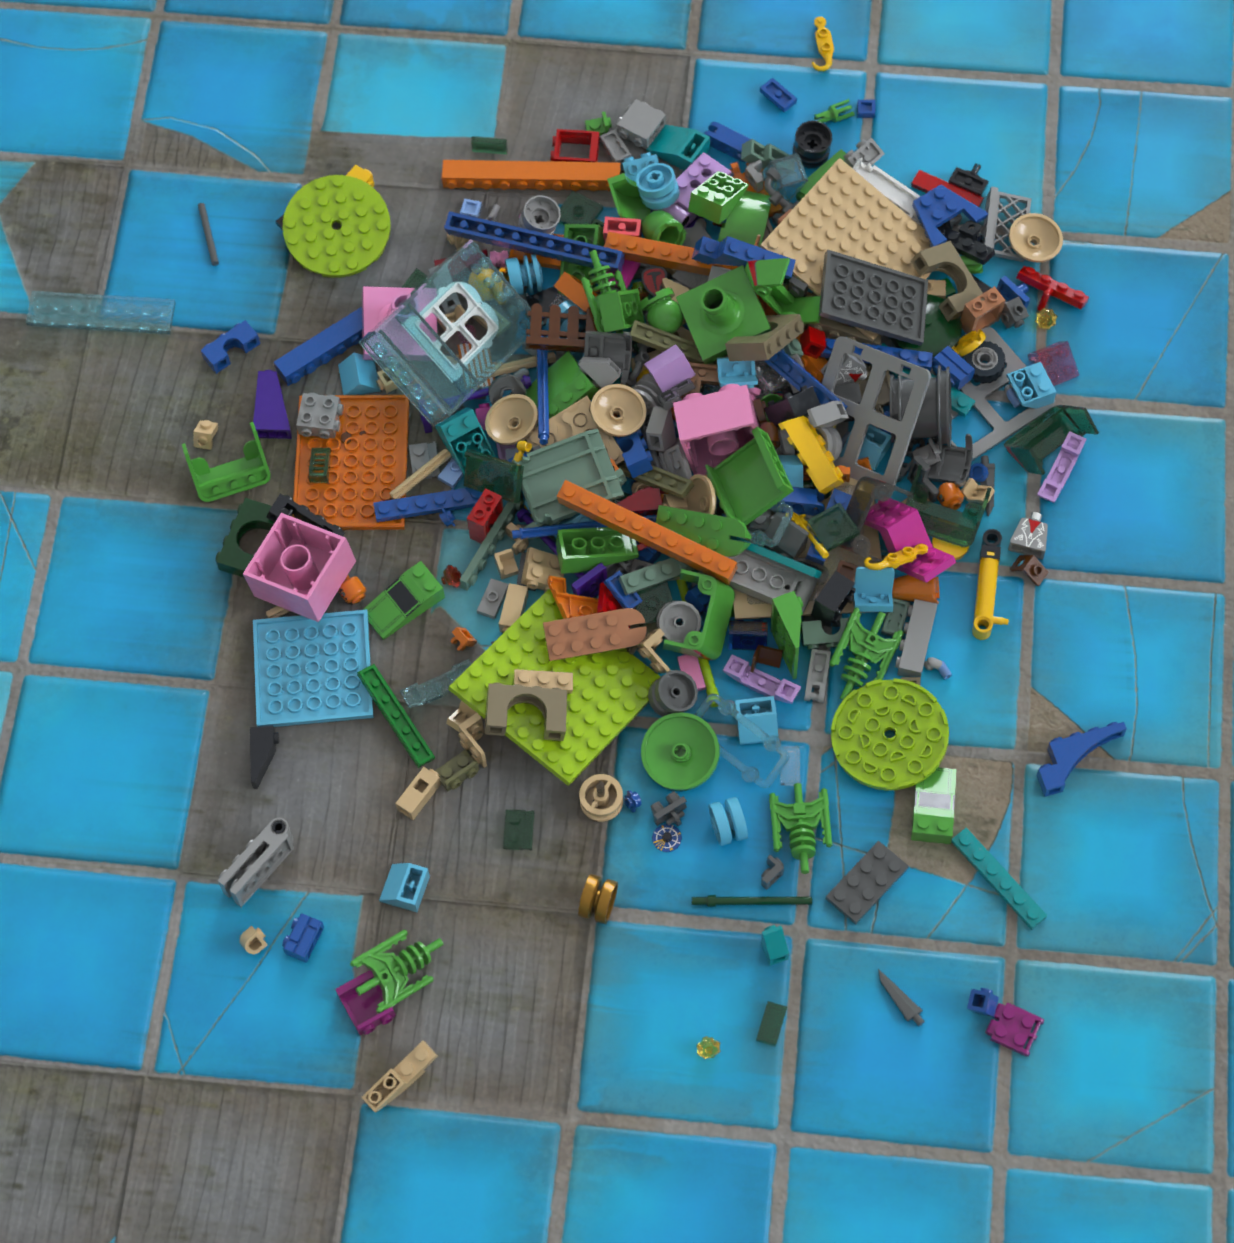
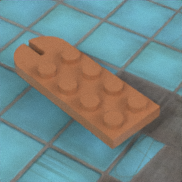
M624 608L543 622L549 661L634 647L645 638L647 628L645 626L629 629V626L645 624V619L639 611L632 608Z

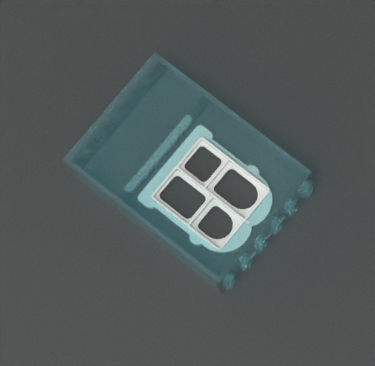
M470 239L444 260L359 341V344L434 427L450 417L526 341V336H530L526 335V329H530L531 317H527V311H531V308L527 301L517 293L514 286L510 285L503 274L492 264L491 260L485 256L479 246ZM460 293L466 298L468 307L466 312L452 323L439 309V305L450 294ZM431 313L435 314L446 327V331L440 337L425 321V318ZM472 316H480L487 323V333L481 340H476L465 327V322ZM456 331H460L472 345V348L461 359L445 343Z

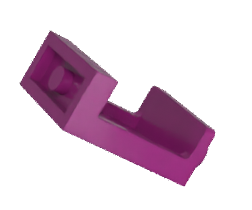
M371 970L335 989L359 1035L370 1034L375 1030V1027L391 1022L393 1017L396 1016L392 1007L381 1013L376 1012L377 1004L383 1001V991L379 984L360 996L357 994V987L374 978Z

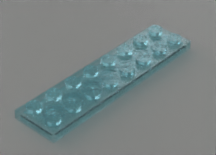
M32 291L26 323L27 326L170 334L176 302L175 299Z

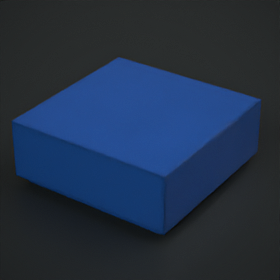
M858 100L857 118H875V100Z

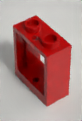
M557 129L556 136H553L552 146L555 149L551 151V161L598 162L599 131ZM561 144L590 145L589 159L560 157Z
M485 488L467 517L470 539L480 544L483 543L491 530L489 526L494 525L504 509L501 495Z

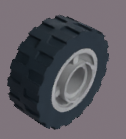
M983 341L979 347L965 355L964 358L975 369L973 380L977 383H992V381L998 380L1002 372H1004L1005 353H1003L1001 347L991 341Z

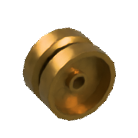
M590 874L581 895L578 916L589 919L595 911V921L607 924L616 899L618 882L607 879L602 885L600 876Z

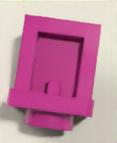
M489 403L478 404L479 408H475L476 416L482 429L486 430L485 419L492 406Z

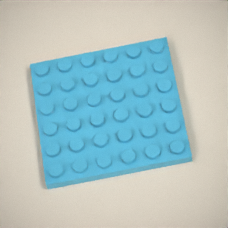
M367 609L324 613L319 622L301 615L253 620L257 727H280L374 718L373 699L357 676V672L371 665Z

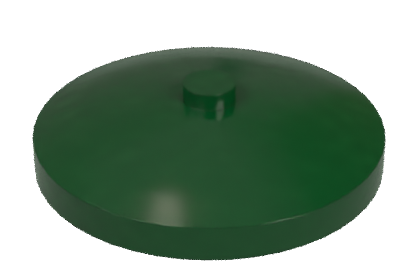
M927 294L923 344L918 346L895 338H891L897 348L933 353V360L947 346L951 349L953 346H957L962 331L960 317L948 322L938 307L944 299Z

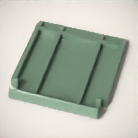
M598 429L585 431L529 452L527 457H522V460L519 462L512 461L535 524L544 523L551 519L554 523L578 514V512L558 503L557 494L565 480L609 501L624 496Z

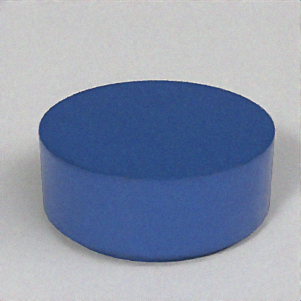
M975 463L971 466L969 477L973 478L975 482L981 483L988 477V469L981 463Z

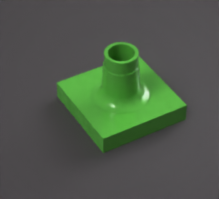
M743 265L676 297L705 364L712 363L717 358L728 355L725 343L735 336H756L772 331Z

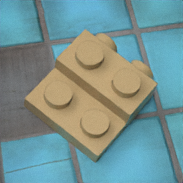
M529 547L526 553L521 584L527 585L531 589H540L546 592L550 589L547 583L549 576L564 577V574H561L558 556Z

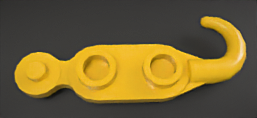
M817 17L814 20V25L818 28L815 32L818 52L824 58L825 65L817 66L815 62H812V66L817 71H827L832 66L834 45L830 31L825 28L826 19L824 17Z
M921 543L916 545L915 548L904 547L900 551L889 553L883 561L875 564L869 563L871 557H868L864 560V565L871 570H882L887 567L896 569L902 564L914 561L918 554H926L928 546Z

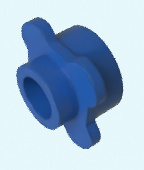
M442 508L443 512L439 516L446 527L451 524L456 526L454 523L456 518L453 513Z
M628 790L624 803L633 813L637 807L641 806V799L637 792Z

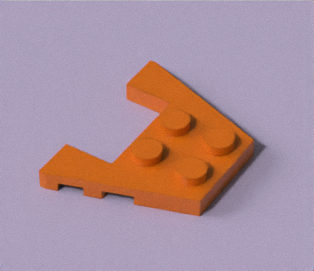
M548 577L547 583L563 619L597 613V598L568 594L566 592V578Z

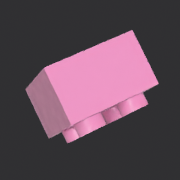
M728 384L721 387L719 392L707 395L691 393L686 395L682 401L673 403L680 443L694 475H705L707 471L705 468L706 464L713 468L754 438L753 429L756 427L760 428L747 385Z
M281 513L245 569L243 576L254 597L319 622L355 564L356 559L345 537Z

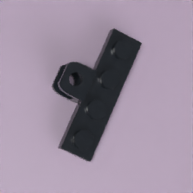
M972 220L967 221L959 228V232L944 225L937 228L946 237V242L951 241L959 254L985 265L995 255V249L981 243L983 236L978 234L981 231V224Z

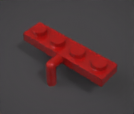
M1024 266L1016 279L1043 291L1037 307L1039 311H1044L1050 295L1079 309H1082L1089 299V296L1085 295L1082 291L1074 290L1065 283L1057 282L1049 275H1043L1032 267Z

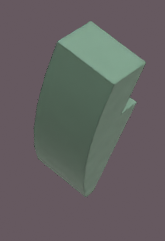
M753 139L742 144L741 159L750 164L761 160L763 169L769 170L773 167L779 173H794V157L769 143L763 146Z

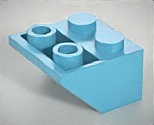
M1041 362L1006 375L1022 406L1038 409L1054 403L1056 390Z
M869 425L858 459L868 457L872 471H875L891 447V435ZM850 434L840 454L841 458L844 456Z
M774 696L735 700V714L740 745L779 741Z
M411 863L392 864L379 902L418 912L430 878L428 868Z

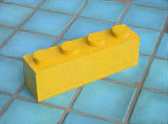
M801 416L778 424L781 430H785L789 434L788 442L799 451L797 456L804 466L809 467L806 471L820 493L827 494L844 483L841 478L843 473L838 466L835 467L833 455L824 447L826 444L825 440L820 434H817L816 428L810 424L807 417Z

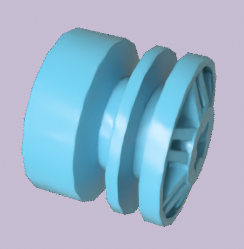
M531 254L532 263H528L527 256L525 255L522 265L519 264L517 257L505 259L512 297L523 295L524 286H528L530 294L533 293L534 284H536L537 292H542L543 276L536 254Z

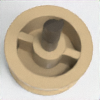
M597 774L589 777L582 784L579 792L580 806L588 818L598 822H605L615 818L620 813L623 807V791L615 778L606 774Z

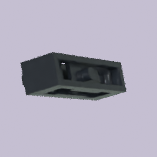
M281 493L266 518L275 523L281 513L289 516L292 513L294 518L340 536L345 534L339 526L328 523L321 515H315L310 512L308 507L297 504L290 496L282 495Z

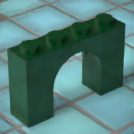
M245 498L243 504L239 505L238 515L231 522L229 535L225 536L223 548L216 555L215 561L219 570L244 578L243 573L254 555L248 554L239 548L240 540L248 531L253 529L271 530L274 522L266 518L272 507L271 505Z

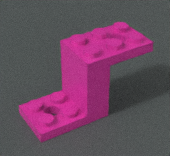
M889 497L879 499L878 503L872 507L864 509L863 513L857 516L860 523L880 531L889 553H895L904 547L915 548L916 545L921 543L928 546L926 554H918L914 561L902 564L896 568L901 572L927 583L956 563L954 556L932 546L916 508Z

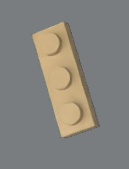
M515 669L514 684L526 687L540 686L548 689L560 688L567 690V694H572L573 673Z

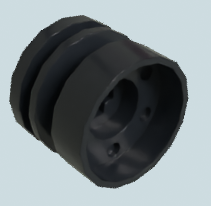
M807 121L797 128L792 152L798 164L806 168H817L827 161L832 144V132L829 127L819 121Z

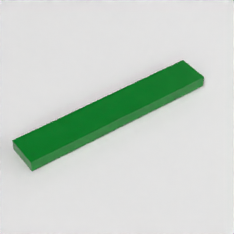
M375 664L357 672V676L417 768L435 759L434 754Z

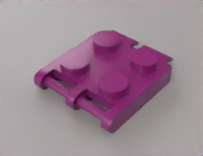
M1008 1002L1006 1006L998 1003L993 1018L999 1021L991 1019L985 1033L992 1036L991 1041L1029 1057V1049L1033 1040L1036 1041L1037 1031L1045 1020ZM1036 1022V1026H1035L1033 1032L1031 1033V1029H1032L1034 1023ZM1027 1038H1029V1041H1028V1043H1027V1046H1026V1048L1024 1049L1023 1047H1024V1045H1025V1043H1026V1041H1027Z

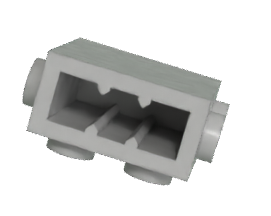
M636 99L633 104L627 107L624 116L618 119L616 123L617 133L621 138L628 139L636 146L647 149L664 125H666V114L659 109L656 110L649 106L646 102Z
M303 393L296 424L298 434L305 437L319 436L323 439L335 438L336 431L339 432L340 430L339 416L343 415L344 410L340 398L335 395L326 396L318 395L317 393Z

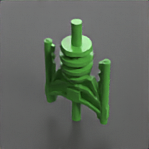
M593 250L589 254L595 269L589 271L588 274L589 276H595V278L589 281L586 277H582L581 282L594 317L596 329L598 332H604L601 326V311L597 306L598 296L595 298L592 291H601L600 295L619 292L611 290L612 287L616 286V281L620 291H626L627 289L621 271L617 270L615 275L613 273L606 274V271L611 268L609 265L601 266L597 251ZM615 277L616 281H608L609 279ZM598 284L593 290L590 288V285ZM623 329L616 330V333L623 334L624 332Z
M858 607L854 608L847 621L845 630L829 663L832 667L839 664L840 656H843L842 651L846 649L849 642V651L852 652L855 658L849 657L847 662L851 666L845 665L843 668L847 674H841V679L847 683L840 696L841 700H844L851 693L854 686H863L864 683L860 679L866 680L868 678V675L863 671H871V667L867 662L876 664L882 659L879 665L880 670L876 672L877 677L873 678V681L883 680L895 651L899 647L904 634L902 630L895 631L892 639H884L877 635L886 616L883 612H878L870 631L865 629L859 622L861 613H859Z
M796 783L794 784L795 803L793 804L781 803L775 793L769 794L773 849L775 852H779L780 848H782V842L780 841L782 839L780 835L782 825L787 832H791L789 834V846L792 857L800 860L801 873L808 874V859L812 858L816 852L815 833L812 830L817 829L820 821L822 829H824L822 835L825 836L823 838V845L826 844L828 848L832 846L828 792L826 788H822L818 799L805 803L803 802L802 785Z
M402 930L369 951L354 958V960L350 961L351 967L356 966L358 968L365 965L374 975V978L356 988L357 994L360 996L379 984L383 991V1001L377 1004L376 1012L381 1013L433 982L434 978L432 976L428 977V975H425L421 981L417 980L414 985L410 984L405 987L409 980L407 977L408 972L414 974L417 972V969H423L424 964L428 965L431 962L430 953L444 945L440 938L427 946L421 942L414 943V946L409 945L406 947V950L402 949L399 952V957L394 953H383L392 948L393 944L397 945L398 941L407 939V930Z

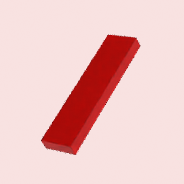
M921 170L917 172L911 182V187L925 193L941 184L978 207L983 202V197Z

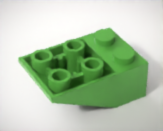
M717 171L691 192L688 211L720 224L730 215L749 184L728 176L724 172Z

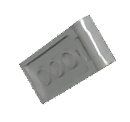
M747 549L738 556L728 557L736 561L738 567L729 584L733 589L771 605L773 598L794 591L796 596H800L804 606L802 607V612L804 613L818 582L815 577Z

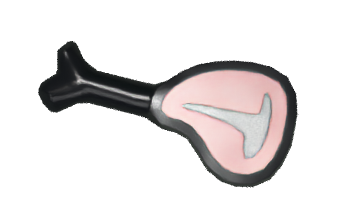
M660 266L648 267L641 273L644 288L650 295L655 297V292L662 290V279L668 277L667 271Z

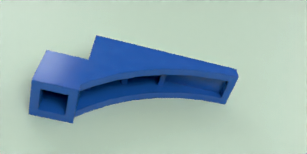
M704 236L701 237L695 244L692 256L693 260L707 265L720 264L738 267L741 265L745 267L748 261L789 258L729 236L721 242ZM789 258L790 262L785 275L787 279L792 277L796 261Z
M1112 722L1103 728L1094 727L1085 733L1076 732L1067 738L1062 739V737L1051 740L1047 751L1053 765L1050 763L1042 765L1036 775L1044 797L1063 792L1064 782L1077 764L1099 746L1123 737L1127 729L1125 723Z

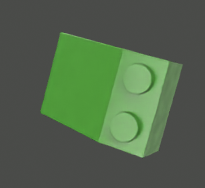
M638 289L598 296L597 306L601 311V326L604 332L632 328L634 320L645 324L643 312L639 305L641 301Z

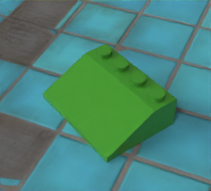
M567 351L548 368L549 419L585 396H588L591 401L600 390L594 385L589 375H585L582 372L578 361L570 351ZM536 379L531 383L532 386L526 389L525 396L532 399L538 408Z
M794 591L772 599L770 629L779 650H783L782 657L793 680L797 679L801 616L803 615L802 607H804L801 597H797Z

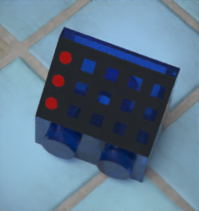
M742 619L729 621L728 650L756 651L758 644L767 646L768 622L762 620L744 621Z

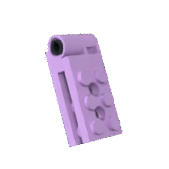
M703 152L676 179L680 191L676 202L660 210L670 213L675 220H678L686 228L689 223L691 224L698 217V215L688 211L691 192L717 171L724 172L728 176H731V171Z

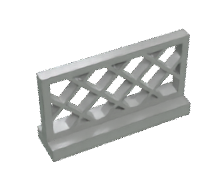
M991 186L986 198L985 211L988 213V216L984 219L983 240L981 243L993 249L995 244L1000 243L1004 250H995L994 256L1024 262L1025 259L1014 254L1011 251L1012 246L1008 247L1003 240L1009 237V230L1005 224L1008 222L1013 224L1014 219L1018 216L1030 213L1031 198L999 192L997 187ZM999 198L1006 199L1009 204L1004 207L999 202ZM1016 203H1025L1026 208L1021 211ZM1011 206L1017 212V214L1011 216L1006 210ZM1001 212L1008 218L1003 222L997 217ZM1000 227L1006 233L1002 237L996 233V230Z

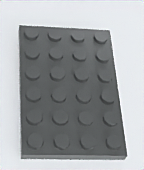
M827 250L824 256L819 316L921 346L924 342L928 280Z

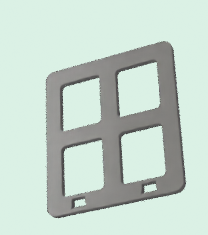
M991 327L982 329L986 335L984 341L996 343L1003 349L1005 365L1007 367L1004 368L1001 377L996 381H992V383H981L978 386H974L969 381L960 389L962 393L976 401L973 408L979 412L993 429L991 433L973 444L972 461L1053 409L1056 402L1054 400V403L1038 409L1029 407L1009 421H1004L985 398L1009 383L1006 376L1008 373L1027 366ZM931 369L930 373H932L933 375H937L934 373L933 369ZM952 410V419H954L959 414ZM932 438L934 443L939 444L938 438ZM951 440V446H956L955 443Z
M841 336L836 339L822 385L848 406L846 409L847 415L854 417L855 422L844 456L842 458L838 457L833 462L835 466L843 465L850 467V478L880 491L892 492L894 490L931 380L929 370L850 338ZM855 346L863 349L861 355L854 353ZM846 354L872 364V370L860 404L834 393ZM903 366L911 368L910 374L902 372ZM888 370L914 381L902 421L875 411V405ZM870 424L896 435L884 475L862 467L857 463Z

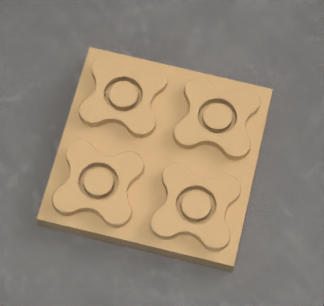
M585 396L549 419L548 444H540L538 426L526 438L527 442L532 444V448L538 445L543 448L585 431L598 429L609 458L613 459L616 465L624 462L623 452L613 436L601 431L594 423L590 412L591 401L588 396Z

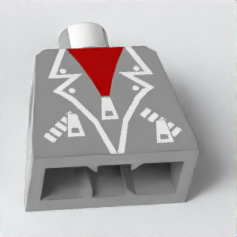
M846 354L836 384L844 385L848 382L855 383L858 379L865 380L867 377V367L863 360ZM828 362L821 369L823 376L825 374Z
M1032 512L1030 519L1021 518L1010 540L1009 551L1024 555H1034L1039 559L1044 558L1048 525L1041 522L1042 515L1040 513Z

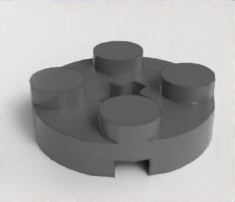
M510 374L496 378L488 389L489 400L492 405L503 398L504 390H511L510 395L526 394L523 383L517 377Z

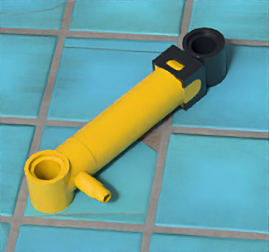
M995 529L987 530L983 535L972 628L973 636L979 640H985L990 637L993 624L1008 625L1009 619L993 616L1001 553L1000 545L1002 541L1001 533ZM988 540H993L996 543H989ZM982 625L985 626L987 629L982 630L978 626Z

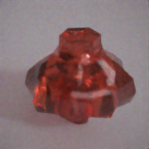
M448 565L443 571L444 576L441 577V581L443 584L456 588L460 585L461 573L457 567Z

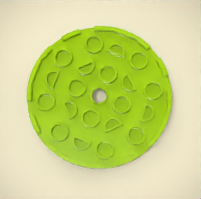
M330 175L307 183L291 198L283 217V235L290 254L306 270L321 274L323 277L342 278L366 270L368 266L380 258L390 238V215L383 198L372 186L351 176ZM337 222L342 226L340 229L335 230L332 228V225Z
M893 678V680L878 679L866 683V685L857 690H853L841 702L832 720L831 742L838 763L854 780L874 789L901 790L922 782L939 767L948 748L949 726L944 709H942L937 699L922 686L897 678ZM888 730L895 732V736L888 739L884 734Z

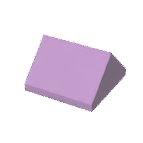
M676 344L644 364L662 393L695 376L684 353Z

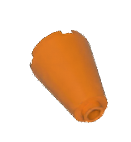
M908 574L894 578L892 598L912 602L918 599L938 605L939 601L936 598H940L939 579L934 577L926 583Z

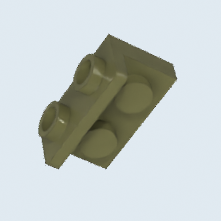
M464 750L435 771L440 775L441 784L448 792L451 789H457L465 779L474 777L478 773L479 765Z

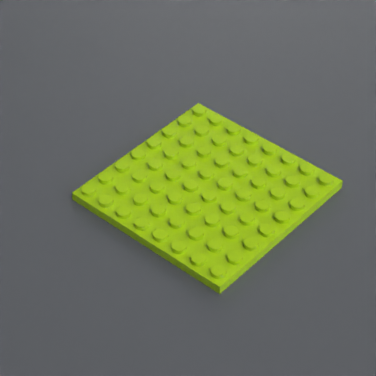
M548 589L449 686V691L485 719L488 684L502 683L503 685H514L515 669L573 673L572 694H567L566 733L563 741L544 739L543 714L536 706L529 703L515 704L507 711V727L505 731L506 737L569 786L649 703V688L661 676L633 654L631 655L630 652H626L625 648L549 661L543 622L560 620L563 617L551 590Z

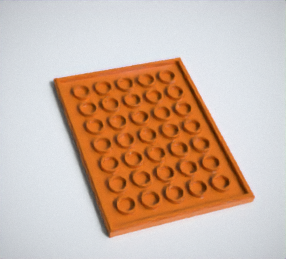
M302 395L299 396V409L301 405ZM335 395L340 398V402L344 406L343 415L339 416L340 430L339 432L336 431L335 438L305 437L298 434L297 430L294 502L308 507L310 512L315 515H321L328 523L337 525L342 530H405V518L376 522L373 503L393 500L389 493L407 479L410 395ZM361 431H365L366 434H362L361 436L359 433ZM345 432L350 433L352 437L347 438L345 443H343L340 438L341 435Z

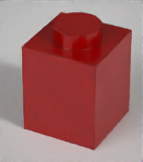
M808 326L800 337L801 349L804 355L818 359L826 348L824 331Z

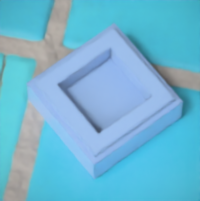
M464 199L460 214L478 218L482 202Z

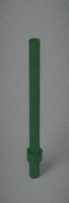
M708 895L707 897H692V905H708V907H716V905H812V897H716V895Z

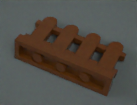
M533 304L531 311H527V317H531L530 329H526V335L530 336H526L525 349L584 353L585 340L578 338H585V333L578 332L579 320H586V331H597L591 308L587 309L585 315L579 314L577 306H571L568 309V313H561V308L558 305H552L549 312H542L540 304ZM542 318H549V330H541ZM560 319H568L567 331H560Z

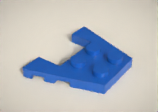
M941 184L914 200L912 204L920 224L924 227L926 238L931 243L930 247L947 241L946 237L937 228L960 213H964L969 220L976 223L981 222L988 216L986 211Z

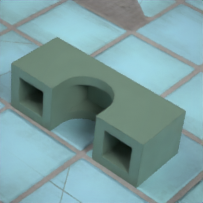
M840 618L839 631L833 635L823 631L821 620L802 622L803 647H807L808 650L819 649V645H827V648L837 647L849 618Z

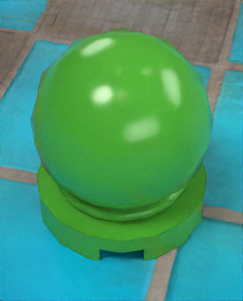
M662 210L653 211L642 222V234L645 239L683 245L686 239V230L683 225L668 212Z
M668 287L655 292L656 296L650 300L646 297L639 305L642 311H648L647 319L650 326L672 334L679 330L684 316L679 304L672 300L675 296L672 288Z

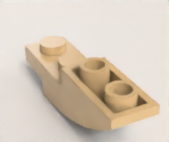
M422 1041L361 1098L375 1113L413 1084L438 1055L425 1041Z

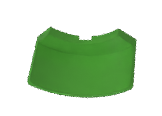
M624 173L607 179L620 218L641 219L642 223L651 209L642 203L636 182L630 180Z
M746 190L730 215L726 218V223H722L718 241L720 242L729 236L755 245L757 235H760L758 246L760 247L771 207V202L768 200L770 196Z

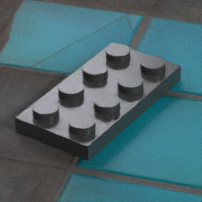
M878 841L828 893L826 900L856 925L908 870L909 866Z

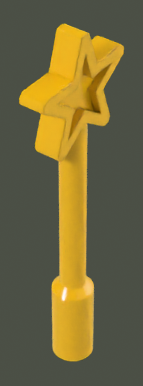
M792 511L791 517L787 518L808 531V538L815 545V549L823 559L829 556L827 550L821 543H818L806 528L808 522L805 520L806 514L798 515Z

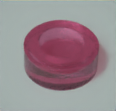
M465 325L476 339L475 328L471 325ZM458 331L459 340L462 343L468 344V340Z

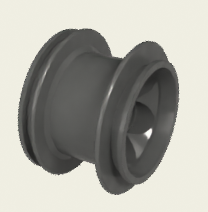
M941 365L938 366L937 377H933L930 380L911 437L938 438L940 450L943 449V444H947L948 448H951L952 440L950 366L942 371ZM899 374L896 379L894 375L890 376V417L902 421L914 381L904 378V376ZM891 433V441L895 443L896 435Z

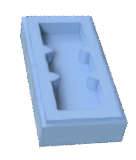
M453 457L439 474L438 480L454 489L463 477V473Z

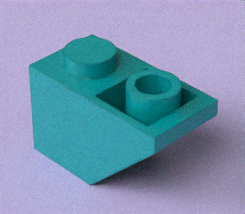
M771 925L762 931L761 945L769 966L788 960L789 951L782 926L776 927Z

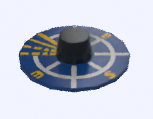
M664 824L655 829L652 840L655 847L660 851L671 852L679 847L682 836L677 827Z

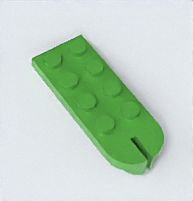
M663 505L658 507L657 524L723 556H738L751 544L731 539V536L752 539L746 525L738 519Z

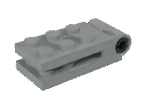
M273 819L254 840L249 841L245 851L233 859L232 865L228 869L223 870L219 875L217 881L223 893L229 898L232 896L235 903L241 908L294 849V838L285 819Z

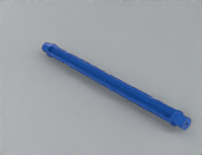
M537 350L538 438L541 445H546L549 439L547 350Z
M657 515L642 516L656 523ZM597 521L519 528V530H512V539L520 538L521 540L557 535V530L600 528L607 526Z

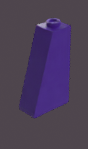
M258 371L253 419L258 437L292 439V432L277 371Z

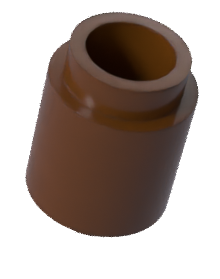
M772 422L762 424L760 428L768 433L775 450H777L781 445L778 428Z

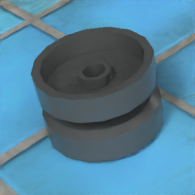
M673 670L667 672L651 684L648 699L653 710L663 717L672 713L685 712L694 706L698 690L695 681L690 675L683 671Z

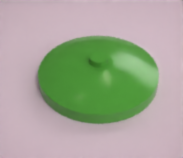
M684 712L668 714L655 721L647 730L641 746L642 763L648 775L658 785L674 791L691 790L705 783L716 770L720 757L719 742L711 726L702 718Z

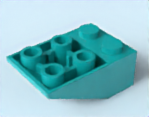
M664 125L646 151L651 152L653 155L657 154L658 158L685 171L703 152L708 153L710 150V137L695 129Z
M466 407L435 424L441 440L464 476L497 459L473 409Z

